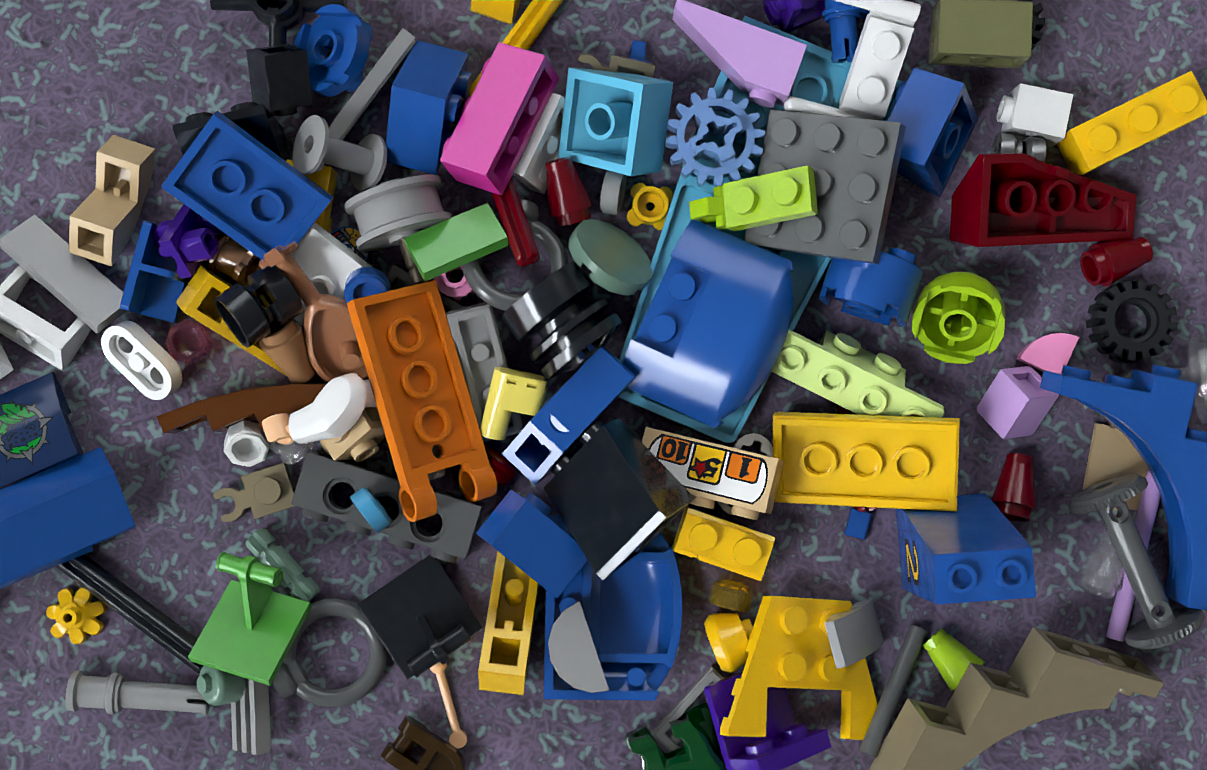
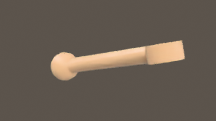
M438 662L430 670L436 674L452 730L449 742L459 749L466 745L467 734L459 726L444 672L447 668V663L442 665L441 662Z

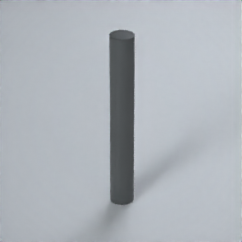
M910 625L859 749L860 752L870 757L876 758L927 635V631Z

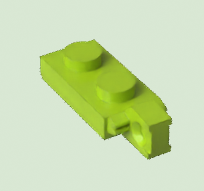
M808 165L723 183V186L713 188L714 197L689 201L691 220H697L704 224L716 222V228L730 229L732 231L818 214L814 169Z

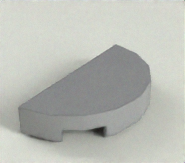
M579 601L565 609L552 626L548 641L550 661L559 677L573 688L590 693L609 691Z

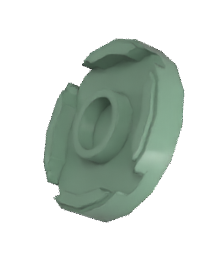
M597 219L584 220L570 235L568 247L574 262L579 267L584 263L592 271L588 277L602 288L621 295H634L637 290L641 291L652 278L651 262L645 251L632 237L616 226Z

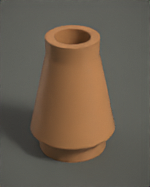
M293 319L282 326L271 324V333L260 340V347L287 375L291 384H303L309 381L315 375V370L309 361L301 324L294 322Z

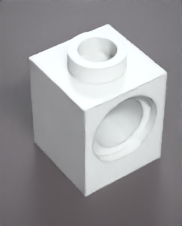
M1020 83L1008 96L1004 95L1000 101L997 122L1003 123L1001 132L1013 134L1018 140H1026L1029 137L1045 139L1046 146L1053 147L1065 138L1073 94Z

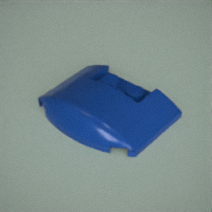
M691 220L670 255L672 259L635 339H631L623 364L636 375L626 388L716 429L724 423L721 419L736 411L741 405L744 407L753 398L771 373L781 353L793 312L794 296H792L790 272H794L792 261L702 222Z
M547 515L556 525L562 521L560 515ZM661 532L634 559L605 580H602L596 574L587 560L558 598L546 590L544 699L655 701L660 693L657 689L664 681L669 669L673 666L682 626V589L678 566L672 547H669ZM579 601L609 691L590 693L573 688L559 677L550 661L548 641L552 626L565 609Z

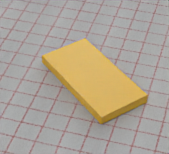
M774 412L773 458L784 461L775 502L957 511L960 418Z

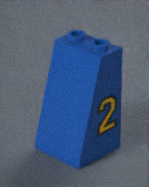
M986 493L957 495V511L896 508L902 589L937 605L1036 597L1032 547Z

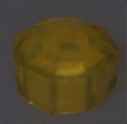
M717 579L711 583L708 600L710 604L747 612L750 611L754 592L742 582L731 579Z

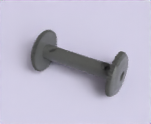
M1126 474L1104 480L1078 492L1072 497L1068 508L1071 514L1076 515L1099 511L1145 617L1144 620L1136 623V625H1133L1125 632L1124 639L1126 643L1137 649L1160 648L1181 641L1200 629L1205 615L1202 610L1187 607L1172 610L1126 503L1127 499L1136 496V494L1147 488V479L1137 474ZM1116 507L1118 512L1114 517L1112 510ZM1159 606V612L1155 614V608Z

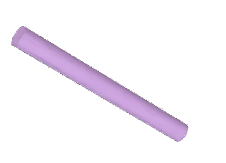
M1149 468L1146 475L1148 486L1142 491L1135 518V524L1146 550L1148 549L1161 498ZM1124 568L1106 633L1107 638L1124 642V634L1127 631L1135 600V594Z

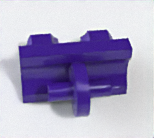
M183 204L173 220H165L159 223L153 232V241L160 255L163 257L171 256L175 259L177 274L182 279L192 277L201 261L210 260L215 257L219 250L216 237L225 233Z

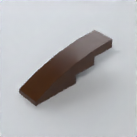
M290 384L246 389L203 399L156 417L163 433L176 434L208 420L212 431L225 432L232 425L244 420L250 421L254 418H257L261 429L264 430L262 426L264 419L280 413L288 414L290 417V414L313 403L326 384Z

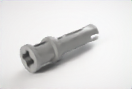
M73 670L70 674L65 698L68 711L77 712L80 707L105 709L107 714H116L121 712L123 708L193 712L208 715L211 706L203 699V696L197 689V685L127 681L126 676H122L121 673H112L110 677L85 676L83 671Z

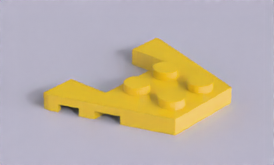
M763 596L745 650L749 655L741 679L736 678L731 693L735 698L728 718L723 717L720 735L766 737L768 687L841 690L840 738L851 740L864 739L877 708V701L866 658L847 667L837 669L824 624L830 615L849 611L852 607L851 601Z

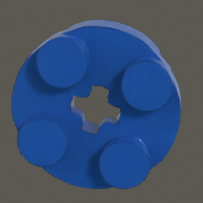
M326 5L315 12L320 17L312 25L304 23L296 36L294 46L307 50L311 92L320 96L331 97L340 94L344 90L348 92L355 91L362 83V70L367 61L370 42L373 38V28L369 23L363 21L357 13L341 5ZM333 49L330 56L327 57L328 50Z

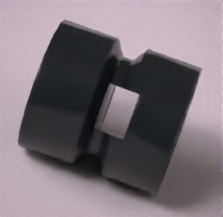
M276 265L258 269L247 276L246 286L236 283L213 298L217 311L229 330L247 348L271 333V324L282 326L303 312L301 300L295 289ZM258 298H261V300L267 307L265 310L258 301Z

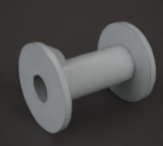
M317 115L308 117L299 128L293 146V164L295 169L302 174L310 175L318 172L324 167V164L350 171L353 186L363 192L375 187L384 173L387 162V146L381 136L369 134L358 145L329 136L326 120Z

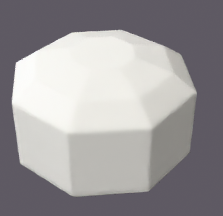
M245 420L230 426L224 440V453L233 464L251 467L264 461L270 447V442L267 441L265 432L261 429L260 424Z

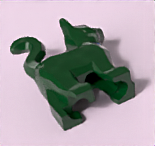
M707 702L687 709L688 719L669 722L674 737L682 739L684 746L665 753L660 748L646 726L626 733V743L633 753L640 754L643 770H726Z

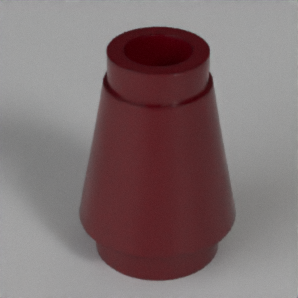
M563 157L546 162L549 216L555 217L557 226L571 225L589 219L591 217L589 207L593 204L572 163L571 157Z
M1144 237L1092 244L1088 251L1081 254L1080 266L1085 279L1091 285L1107 287L1145 263L1150 262L1153 258V251L1150 243Z
M1019 453L1006 454V460L991 499L1010 521L1028 522L1030 521L1031 512L1036 511L1034 458L1029 455Z

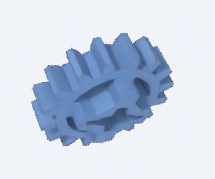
M709 88L705 100H701L694 92L690 95V108L680 103L676 106L675 112L681 120L669 119L667 129L676 135L666 138L665 147L677 149V152L670 157L671 165L680 163L685 165L681 174L683 179H686L692 173L698 176L697 187L702 188L706 179H713L714 187L722 186L723 178L728 177L731 182L740 180L738 170L741 169L750 174L755 167L749 157L760 158L763 149L755 145L754 142L763 140L765 130L753 128L759 121L760 114L756 112L747 115L745 110L749 100L744 98L738 104L733 103L732 90L728 89L723 99L717 98L714 88ZM714 111H721L732 117L728 119L715 115ZM694 119L695 127L698 130L697 135L685 143L684 134L686 127ZM709 131H712L715 136L723 134L724 138L721 147H718L715 142L708 144L705 142ZM744 135V150L736 159L732 144L740 136ZM705 159L714 162L716 167L702 165L697 160Z

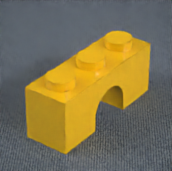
M1190 71L1066 132L1065 138L1057 143V146L1070 172L1083 176L1146 143L1155 141L1206 115L1207 100L1193 72Z

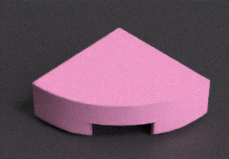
M1066 333L1042 336L1026 345L1016 360L1041 372L1046 370L1061 373L1063 365H1067L1079 337Z

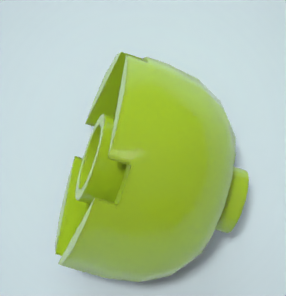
M950 272L934 278L922 289L913 309L912 332L915 339L917 336L919 341L924 344V351L933 358L955 364L975 362L976 356L983 355L987 351L989 355L996 350L1004 337L1006 312L999 291L987 279L971 272Z

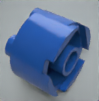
M890 248L888 253L881 251L879 265L832 258L819 300L830 306L833 298L843 303L841 309L843 313L888 326L891 319L896 318L898 326L905 327L923 276V271L914 264L916 260L914 254L897 248Z

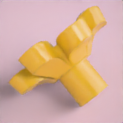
M70 587L61 589L57 594L60 604H50L46 610L47 617L56 619V623L50 630L51 634L56 638H63L68 633L69 639L73 644H83L86 641V632L97 636L104 629L103 623L96 619V616L103 615L106 612V604L101 600L92 602L93 594L83 587L76 592V595Z

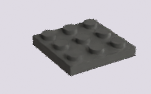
M770 109L757 176L806 165L812 167L815 176L818 214L746 229L744 241L760 248L879 265L906 126L900 122Z

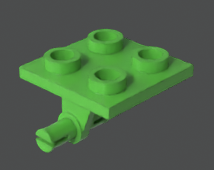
M222 552L216 561L217 571L236 575L240 582L230 581L188 658L191 662L271 686L312 605L308 601L273 592L270 585L272 587L280 585L283 579L282 568L263 564L260 558L247 555L242 558Z

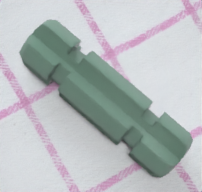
M261 528L255 531L245 542L246 547L255 556L260 555L263 558L261 563L282 568L283 579L280 584L284 588L289 587L292 590L289 593L292 597L310 602L319 593V586L310 576L305 578L302 567L282 545H275L276 539L267 529Z

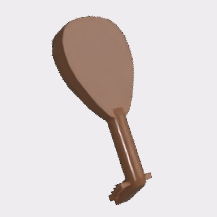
M295 241L285 247L279 245L265 253L264 259L260 260L259 267L264 269L268 266L276 265L305 303L303 316L304 338L309 361L316 373L327 383L336 377L348 373H356L363 380L368 378L346 301L333 295L320 294L290 254L298 249V244Z

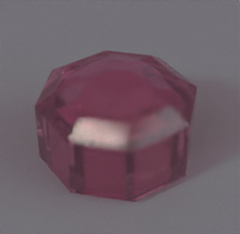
M185 319L170 327L165 345L173 359L195 365L209 358L214 339L205 325Z

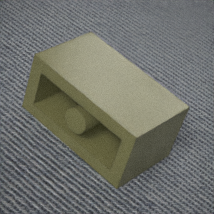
M939 0L931 11L929 65L1019 69L1031 57L1033 2L1018 0Z

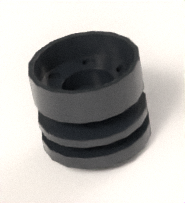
M574 261L566 264L539 282L518 299L501 317V320L518 342L528 340L537 334L542 338L543 341L530 355L534 362L544 358L551 352L556 356L541 370L547 380L552 379L558 374L574 370L583 364L599 348L606 346L613 333L623 324L616 313L600 323L595 320L606 310L609 303L606 299H602L585 307L582 300L588 295L594 284L583 269L577 266Z

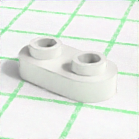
M122 321L104 331L101 338L104 355L146 397L153 400H161L180 388L182 373L179 365L138 324L131 321Z

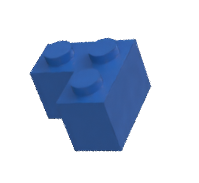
M419 40L416 41L391 88L386 137L388 163L434 175L437 174L442 164L439 160L442 156L444 144L453 134L450 132L451 122L455 123L457 121L462 98H468L472 85L473 73L467 71L469 53Z

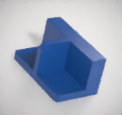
M144 221L123 292L120 309L178 324L182 310L175 302L190 282L191 277L180 279L177 274L175 259L171 256L163 257L160 255L153 241V232L158 225Z

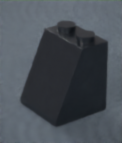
M619 418L605 425L598 421L591 426L580 438L584 446L574 456L571 452L567 453L552 467L550 471L555 476L544 487V490L589 563L602 580H605L634 559L694 499L689 491Z

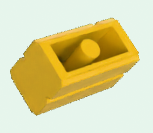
M686 506L672 545V550L761 581L775 537Z

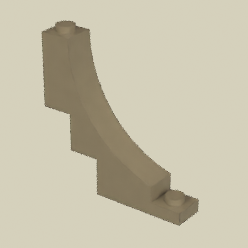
M1033 627L1008 672L970 662L946 708L907 698L869 770H960L977 755L1018 730L1067 713L1108 709L1118 691L1128 696H1134L1135 693L1156 698L1164 682L1140 658Z

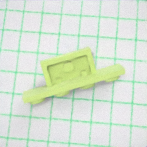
M788 330L781 353L771 371L858 415L942 418L944 414L943 405L905 387L906 369L902 368L895 358L884 353L875 355L861 348V344L856 339L844 333H837L835 335L826 330L818 344Z

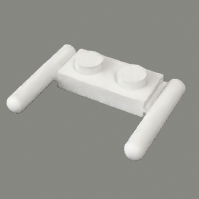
M834 0L870 10L869 14H867L843 88L839 108L790 96L784 102V111L882 121L883 117L885 118L921 5L906 0Z

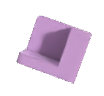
M1031 366L1000 369L978 404L977 412L1002 439L1030 436L1035 433L1059 394L1041 389L1042 377Z

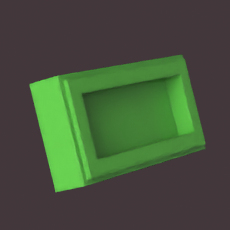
M488 202L404 238L405 246L424 281H428L508 246V237Z

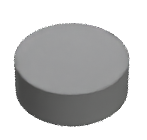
M613 171L606 172L600 198V210H602V213L620 214L627 175Z

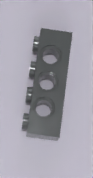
M318 450L307 452L291 502L292 505L303 508L301 515L321 522H328L330 516L346 521L345 529L370 536L374 529L359 512L354 503L350 507L343 506L337 501L335 496L336 487L341 482L350 484L355 492L362 487H367L378 501L382 496H390L398 503V516L396 519L391 520V524L380 532L389 535L387 542L406 549H413L415 544L432 549L431 556L451 563H456L458 557L466 559L469 556L486 503L480 501L470 502L464 496L431 486L437 499V513L441 516L443 525L440 532L429 533L422 528L420 520L410 522L404 516L399 503V489L401 487L397 475L350 460L334 461L329 454Z

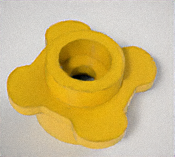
M644 183L635 184L630 191L633 203L632 209L627 212L629 224L634 227H638L641 224L653 225L656 230H662L669 204L672 202L674 195L672 190L666 186L659 189L654 186L647 187ZM653 203L655 208L649 211L646 209V204Z

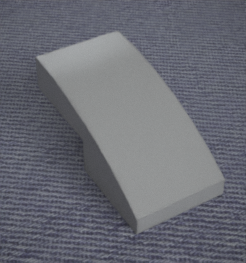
M873 599L857 602L849 611L832 614L824 623L837 669L847 667L867 657L884 643Z

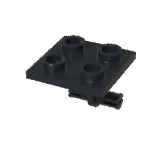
M431 555L357 604L407 680L414 675L416 678L419 677L420 674L438 662L444 665L451 660L449 657L451 653L468 641H471L470 636L483 628L438 560Z

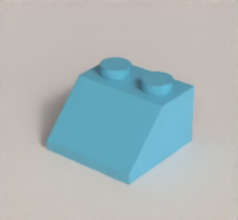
M568 68L558 158L570 156L574 162L628 176L661 172L673 82L638 74Z

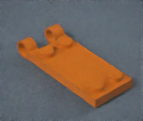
M436 280L347 302L346 304L401 487L399 489L400 507L407 520L415 522L436 514L437 499L427 474L458 464L461 466L459 471L460 487L468 501L476 502L494 496L497 492L496 476L488 460ZM434 445L438 446L441 452L439 458H436L432 453Z

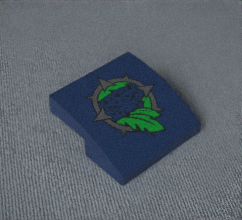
M54 372L0 395V489L84 454L67 416L71 413V410Z

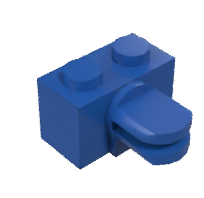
M510 490L476 534L558 598L588 559L564 520L562 519L556 525L547 517L552 510L548 505L531 492L526 498H523L513 490Z

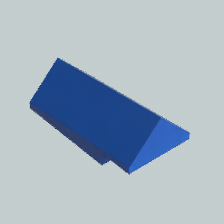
M101 447L0 489V589L93 551V545L136 528L116 475Z

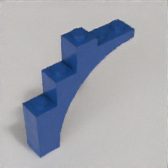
M1155 364L1152 366L1151 373L1133 369L1131 379L1106 374L1104 382L1091 380L1092 371L1063 365L1061 373L1044 370L1040 385L1041 389L1073 398L1104 416L1129 439L1146 462L1161 494L1168 524L1170 562L1165 594L1168 598L1185 607L1207 611V431L1188 427L1198 383L1180 379L1182 370Z

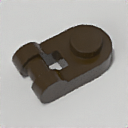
M410 716L404 717L398 727L401 731L394 743L388 742L381 753L382 758L398 770H465V761L460 751ZM415 742L426 749L420 761H417L409 754Z

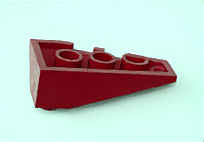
M1024 153L979 154L952 195L949 240L976 247L1133 239L1136 195L1103 182L1072 173L1070 170L1060 166L1045 163Z

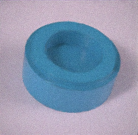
M367 487L360 488L350 496L359 512L377 533L391 524L392 519Z

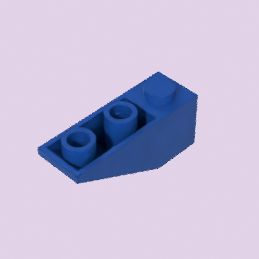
M602 346L528 422L502 455L533 484H538L552 473L550 470L563 456L574 449L580 442L582 435L599 420L636 375Z

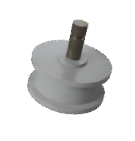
M431 174L386 181L353 196L344 204L346 213L355 216L361 235L356 240L357 249L367 252L400 245L406 267L410 269L408 274L412 285L428 281H424L405 246L404 238L453 217L452 213L444 212L438 194V190L442 187L440 176Z

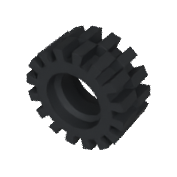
M1145 280L1124 281L1105 288L1104 292L1099 293L1094 298L1096 303L1090 305L1087 313L1091 314V319L1086 320V328H1092L1093 335L1088 337L1091 343H1098L1097 351L1102 355L1109 354V359L1124 361V363L1151 359V356L1159 355L1165 351L1162 347L1170 345L1174 337L1169 336V333L1177 330L1178 322H1171V316L1177 315L1176 307L1168 308L1166 303L1172 299L1167 293L1160 295L1158 291L1161 287L1158 285H1146L1147 281ZM1124 305L1137 306L1145 314L1146 328L1143 334L1136 339L1123 336L1116 327L1115 319L1117 312Z

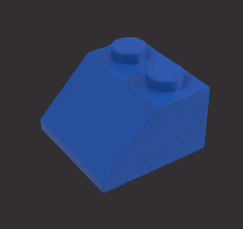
M914 67L908 80L902 81L894 97L895 107L888 119L890 122H900L906 126L897 173L927 192L941 197L978 121V117L964 83Z

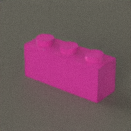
M498 42L491 58L485 62L482 76L472 96L466 100L462 116L452 136L446 140L442 156L439 160L456 181L501 196L503 195L559 80L547 57L543 54Z

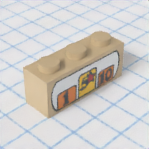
M649 427L645 428L642 443L694 497L689 504L714 509L715 501L733 505L731 514L753 520H758L759 512L772 514L783 469V460Z

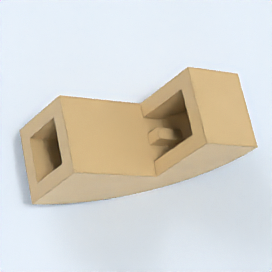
M112 135L97 151L95 190L70 215L69 253L112 267L127 245L139 218L151 181L155 148Z

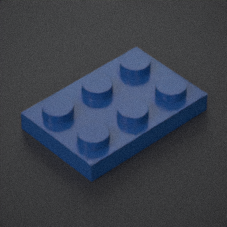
M219 111L213 114L161 185V188L261 260L264 259L265 253L279 245L285 247L294 241L298 244L333 198L332 195Z

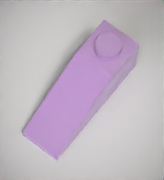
M684 0L676 1L672 20L741 92L749 94L750 101L768 108H773L775 104L784 106L806 50V44Z

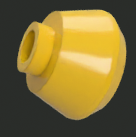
M711 613L704 622L707 637L721 670L733 673L747 661L749 653L745 652L753 626L749 618L740 621L738 613Z

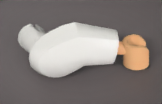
M348 373L328 382L313 403L290 414V417L285 413L267 417L262 421V426L268 442L277 441L285 445L291 444L294 441L304 444L339 438L352 428L365 408L377 407L369 380H363L356 373Z

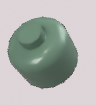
M204 665L197 679L199 693L208 704L214 706L239 702L243 696L244 689L247 688L246 678Z

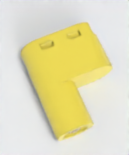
M495 367L480 426L481 435L489 439L505 440L512 412L535 416L544 405L548 389L546 387L547 381H544L545 377L510 368Z

